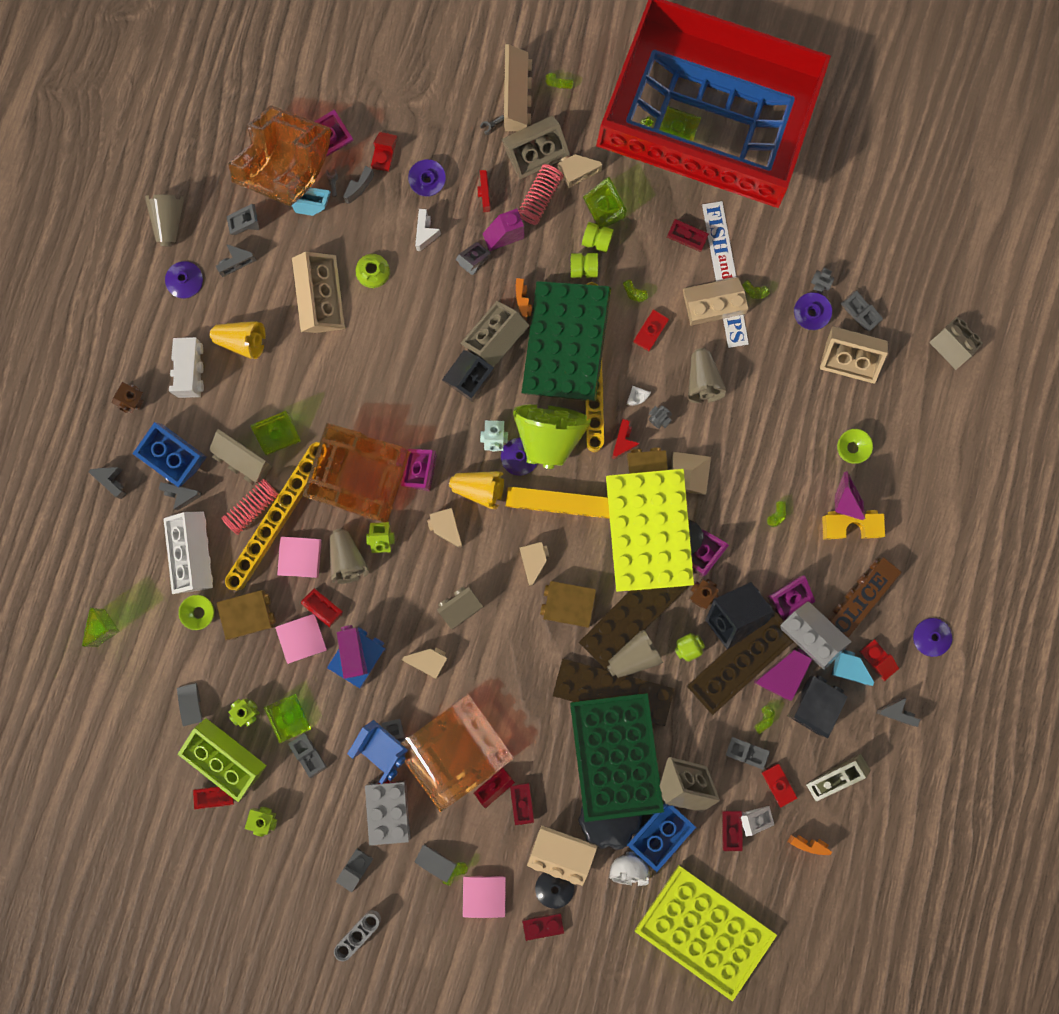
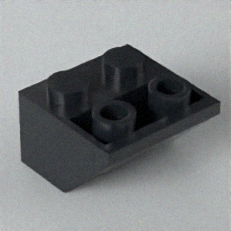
M463 350L442 381L473 402L495 370L493 366L480 357Z

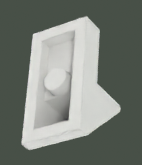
M419 209L415 245L417 251L423 250L441 235L440 229L427 228L430 227L431 216H428L427 209Z
M770 806L742 813V825L746 836H752L774 826Z

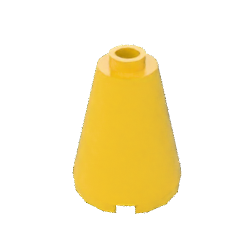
M257 321L215 325L210 330V338L213 343L249 359H258L264 349V345L261 344L262 339H266L264 325Z
M499 471L456 473L454 477H451L449 487L452 488V492L496 510L499 506L496 502L501 500L503 495L504 479L501 476L504 474Z

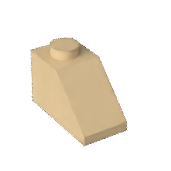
M575 154L571 157L569 155L563 157L558 163V170L562 172L563 179L568 188L601 172L602 164L599 161Z
M452 508L429 514L430 519L427 522L430 531L434 530V533L457 547H463Z
M542 542L520 547L529 586L534 584L547 562L546 557H549L547 545L543 546Z
M436 647L435 650L428 649L404 656L402 661L437 679L448 658L445 656L446 652Z

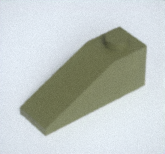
M859 754L810 781L806 786L817 802L865 779L871 770L863 756Z

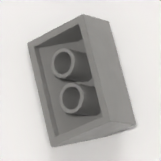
M809 601L794 611L781 624V630L824 670L852 642Z

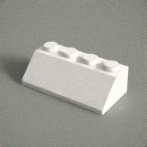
M183 512L164 518L172 594L213 588V577L210 568L211 558L208 551L209 541L206 533L204 512Z

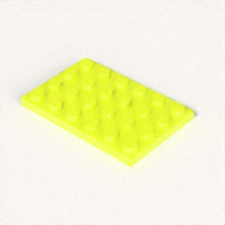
M684 469L606 476L616 592L694 585Z
M680 865L677 866L634 930L732 1002L777 936L776 933Z

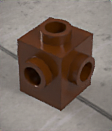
M122 382L112 399V404L118 406L117 408L124 413L130 412L133 414L135 409H140L144 401L141 399L143 392L135 385H128Z
M709 579L706 581L701 580L700 582L696 581L690 589L693 593L688 600L706 610L710 604L712 605L714 599L719 597L717 595L719 590L715 588L717 585ZM703 590L707 592V596L702 594Z

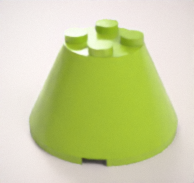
M537 404L515 407L513 415L526 453L527 462L530 464H543V467L547 469H554L555 465H564L590 425V419L586 420L587 416L585 414L563 407L548 405V409L537 408Z

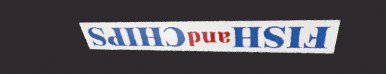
M720 201L702 204L707 233H709L708 240L716 282L736 278L723 203ZM739 315L723 319L728 348L748 345L744 316Z

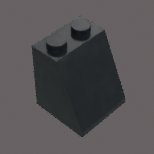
M750 582L715 598L705 621L726 649H729L768 623L774 611L771 605L763 598L760 591Z
M819 675L816 677L810 676L787 716L817 735L829 738L847 696L843 694L844 690L835 685L832 688L827 685V680Z

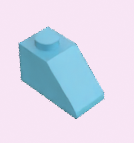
M295 185L289 202L295 213L314 216L325 209L331 192L329 190Z
M844 650L843 653L836 657L832 671L833 676L869 686L874 685V681L862 660L855 657L854 652Z

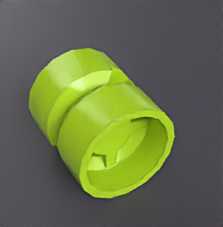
M588 222L581 245L589 248L596 246V250L607 253L614 229L605 226L599 229L597 224Z
M571 253V278H582L583 275L587 278H597L598 253H587L585 256L582 253Z

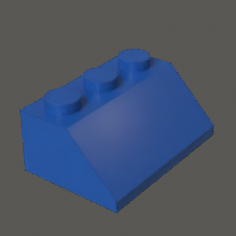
M155 422L132 453L177 487L182 486L192 477L207 458V456L166 426Z
M665 802L663 803L664 813L654 814L627 844L656 872L659 871L696 828L673 805H668Z

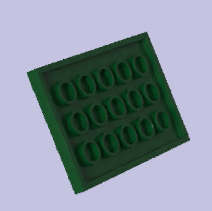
M536 282L522 394L596 401L611 293L610 286Z
M648 693L571 702L570 709L584 821L591 822L664 813Z

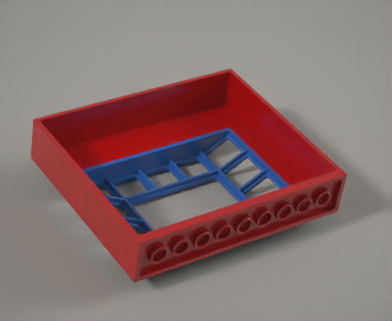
M648 0L601 122L596 146L779 208L788 189L831 56L785 39L717 18L714 15L699 12L696 9H691L667 0ZM654 60L673 74L668 89L649 76ZM678 77L701 84L696 99L674 92ZM646 83L665 96L660 112L641 99ZM707 86L729 94L725 108L702 101ZM735 96L758 103L753 118L730 111ZM670 99L749 125L750 128L740 157L660 131L659 129ZM763 105H787L782 120H758ZM637 106L656 118L654 128L632 121ZM755 128H779L774 144L751 143ZM747 151H771L767 166L746 160Z

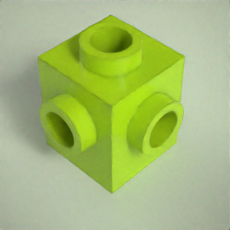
M389 522L370 523L369 534L366 536L367 545L371 546L372 553L391 552V544H395V535L391 533Z
M248 698L236 700L231 705L232 709L228 712L231 715L229 717L230 720L240 727L245 725L249 727L257 720L256 716L260 713L255 702ZM243 709L245 711V715L242 716L239 713V710Z
M267 807L250 809L245 829L253 831L254 835L260 837L270 834L271 830L274 831L277 825L276 813H272V809Z

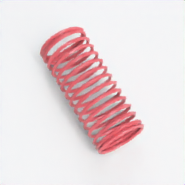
M548 164L542 165L541 170H539L540 173L537 174L538 177L535 178L536 180L533 182L532 188H530L526 199H524L520 210H518L521 219L533 225L539 223L542 217L541 214H544L543 210H546L547 203H550L549 199H552L553 192H556L555 189L558 188L559 181H562L564 177L560 170ZM544 175L554 179L557 183L547 179ZM542 179H545V180L549 181L550 183L554 184L556 187L551 186L550 184L546 183V182L543 181ZM541 183L546 184L547 186L551 187L553 190H550V189L546 188V187L543 186ZM538 186H540V187H542V188L548 190V191L551 192L552 194H549V193L543 191V190L540 189ZM536 190H539V191L545 193V194L548 195L549 197H546V196L540 194V193H539L538 191H536ZM535 194L542 196V197L545 198L547 201L542 200L541 198L537 197ZM532 197H534V198H536V199L542 201V202L545 203L546 205L539 203L538 201H536V200L533 199ZM531 201H533V202L539 204V205L542 206L543 208H540V207L536 206V205L533 204ZM529 205L536 207V208L539 209L541 212H539V211L533 209V208L530 207ZM528 209H530V210L536 212V213L539 214L540 216H538V215H536V214L530 212Z
M265 479L261 480L262 484L260 482L258 484L267 494L257 485L255 487L266 499L252 488L264 503L249 491L261 506L249 497L248 494L246 496L257 509L243 497L254 512L241 500L239 502L250 514L238 503L236 505L247 517L233 506L245 521L230 509L243 525L229 512L227 514L235 521L239 528L226 515L221 517L223 522L235 534L239 535L240 531H243L242 528H246V525H249V522H252L255 516H259L258 513H262L261 510L265 511L264 506L268 508L267 503L271 505V501L274 502V498L278 497L279 493Z

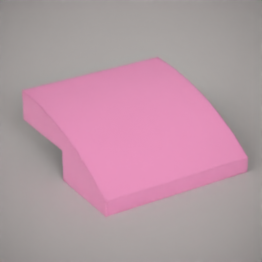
M280 537L277 575L318 578L321 539Z
M314 614L275 627L287 664L326 651Z
M464 876L463 917H505L506 877Z

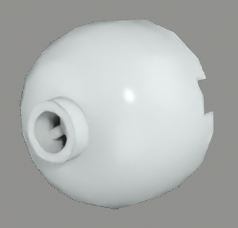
M626 852V855L619 856L612 863L609 878L621 884L632 885V883L638 882V886L649 884V868L647 863L638 857L635 852Z

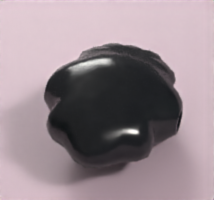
M582 806L578 822L587 842L597 845L599 849L609 846L615 850H620L627 847L632 836L637 834L644 826L646 815L585 822Z

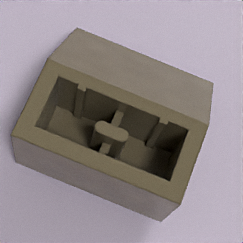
M955 317L929 342L955 370L972 357L983 344L981 338L968 328L964 320Z
M463 586L454 593L456 596L453 599L446 598L438 604L440 607L437 609L438 613L452 630L483 608V605L469 587L465 589Z

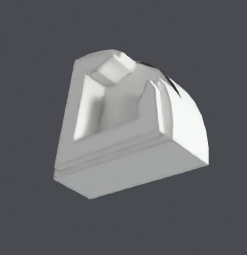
M633 386L626 405L635 406L643 403L651 392Z

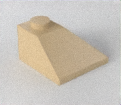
M673 452L671 470L684 469L686 492L706 495L711 457Z

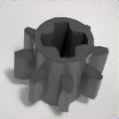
M823 268L822 271L817 270L811 281L815 285L814 290L822 293L824 289H830L834 281V277L831 276L832 271Z
M662 405L659 408L654 406L649 412L651 417L648 420L658 429L661 426L666 428L672 421L669 418L672 415L671 412Z

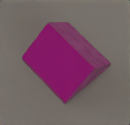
M335 110L302 128L321 160L354 141Z
M408 449L401 486L430 491L437 459L436 451Z
M848 471L843 473L835 493V512L864 520V501Z
M702 529L703 543L700 549L692 554L691 557L693 570L701 577H704L729 545Z
M804 575L797 577L767 596L783 621L809 601L811 604L816 602Z

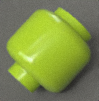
M689 633L677 640L675 652L680 659L683 658L685 661L690 662L703 655L705 645L698 634Z

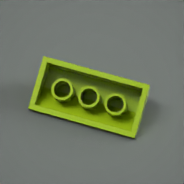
M207 718L192 730L177 754L237 802L243 798L267 766Z

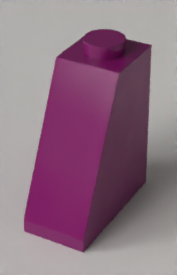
M517 208L498 215L483 232V237L489 251L524 239V225Z
M352 625L341 627V631L336 633L344 679L368 674L358 628H353Z
M799 648L797 651L791 650L755 679L754 683L792 701L812 659L807 657L808 654Z

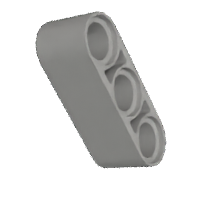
M371 910L365 913L339 941L334 949V956L337 960H348L378 928L381 916L377 911ZM369 916L374 917L376 924L369 925L366 918ZM353 932H361L363 938L356 940L353 937ZM346 946L349 953L346 955L342 954L339 951V947Z

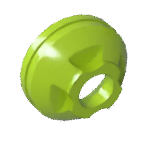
M367 254L356 265V277L365 287L378 288L384 285L389 278V265L380 255ZM370 263L376 264V272L368 273L366 271L367 265Z
M851 429L840 436L837 450L844 461L851 464H859L870 457L873 443L866 432L859 429ZM849 443L857 444L858 451L856 453L848 451L847 446Z
M189 596L179 607V619L188 629L201 630L209 626L213 621L215 614L214 606L204 596ZM198 607L204 610V616L200 619L194 616V610Z

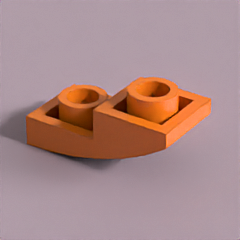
M516 278L518 310L521 317L527 321V316H531L532 305L529 304V298H522V296L526 297L527 285H524V279Z
M791 835L787 841L791 845L809 853L818 855L832 854V851L828 849L829 844L821 839H818V841L811 839L807 845L808 841L800 835L797 837Z

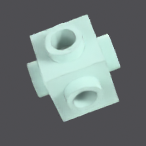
M485 420V431H481L480 442L484 443V450L493 452L503 451L504 443L508 442V432H504V421Z

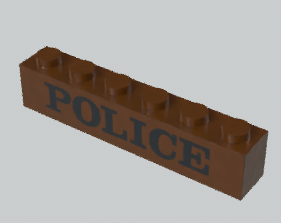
M884 557L872 561L869 565L870 570L868 573H863L858 578L857 583L859 584L855 589L851 588L845 594L846 600L842 604L838 603L832 611L834 612L830 619L827 617L847 638H849L902 573Z

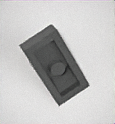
M250 204L227 216L231 235H237L247 229L259 230L255 204Z
M475 242L457 256L456 261L467 272L474 275L491 253L478 242Z
M227 245L233 258L221 260L216 265V268L220 275L224 277L255 262L256 259L249 251Z
M112 467L90 469L88 471L115 497L122 499L127 494L122 490L124 486L117 480H114L123 469Z
M160 482L159 490L163 491L165 496L175 498V495H177L173 508L177 511L202 495L201 492Z
M899 698L878 709L876 712L879 715L914 727L919 726L920 719L914 718V713L904 710L902 714L906 698Z
M357 848L343 868L336 883L353 892L374 858Z

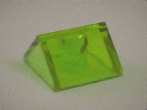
M668 106L659 130L694 141L701 117Z
M607 177L583 196L599 229L604 226L608 227L624 219L627 210L610 177Z
M287 411L250 425L265 455L301 441L292 417Z
M90 607L82 642L83 647H98L120 632L105 609Z
M296 694L264 707L279 743L311 730Z

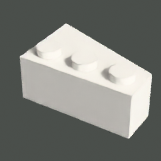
M196 337L173 338L171 359L174 361V370L170 371V376L174 377L173 386H169V392L178 398L201 397V392L204 390V384L201 380V373H203L204 368L203 362L200 359V354H203V344Z

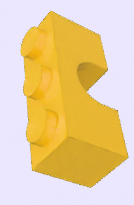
M878 510L866 511L864 520L840 515V513L835 511L828 512V515L822 517L823 540L846 538V529L849 524H855L860 528L861 539L885 537L884 514H878Z

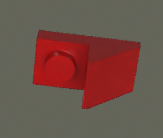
M383 132L378 133L373 143L375 149L371 168L390 172L398 138L397 135Z
M622 419L612 455L613 459L626 454L640 444L625 439V437H630L632 430L628 420Z
M875 639L871 640L859 651L883 681H886L899 670L893 656L887 654Z

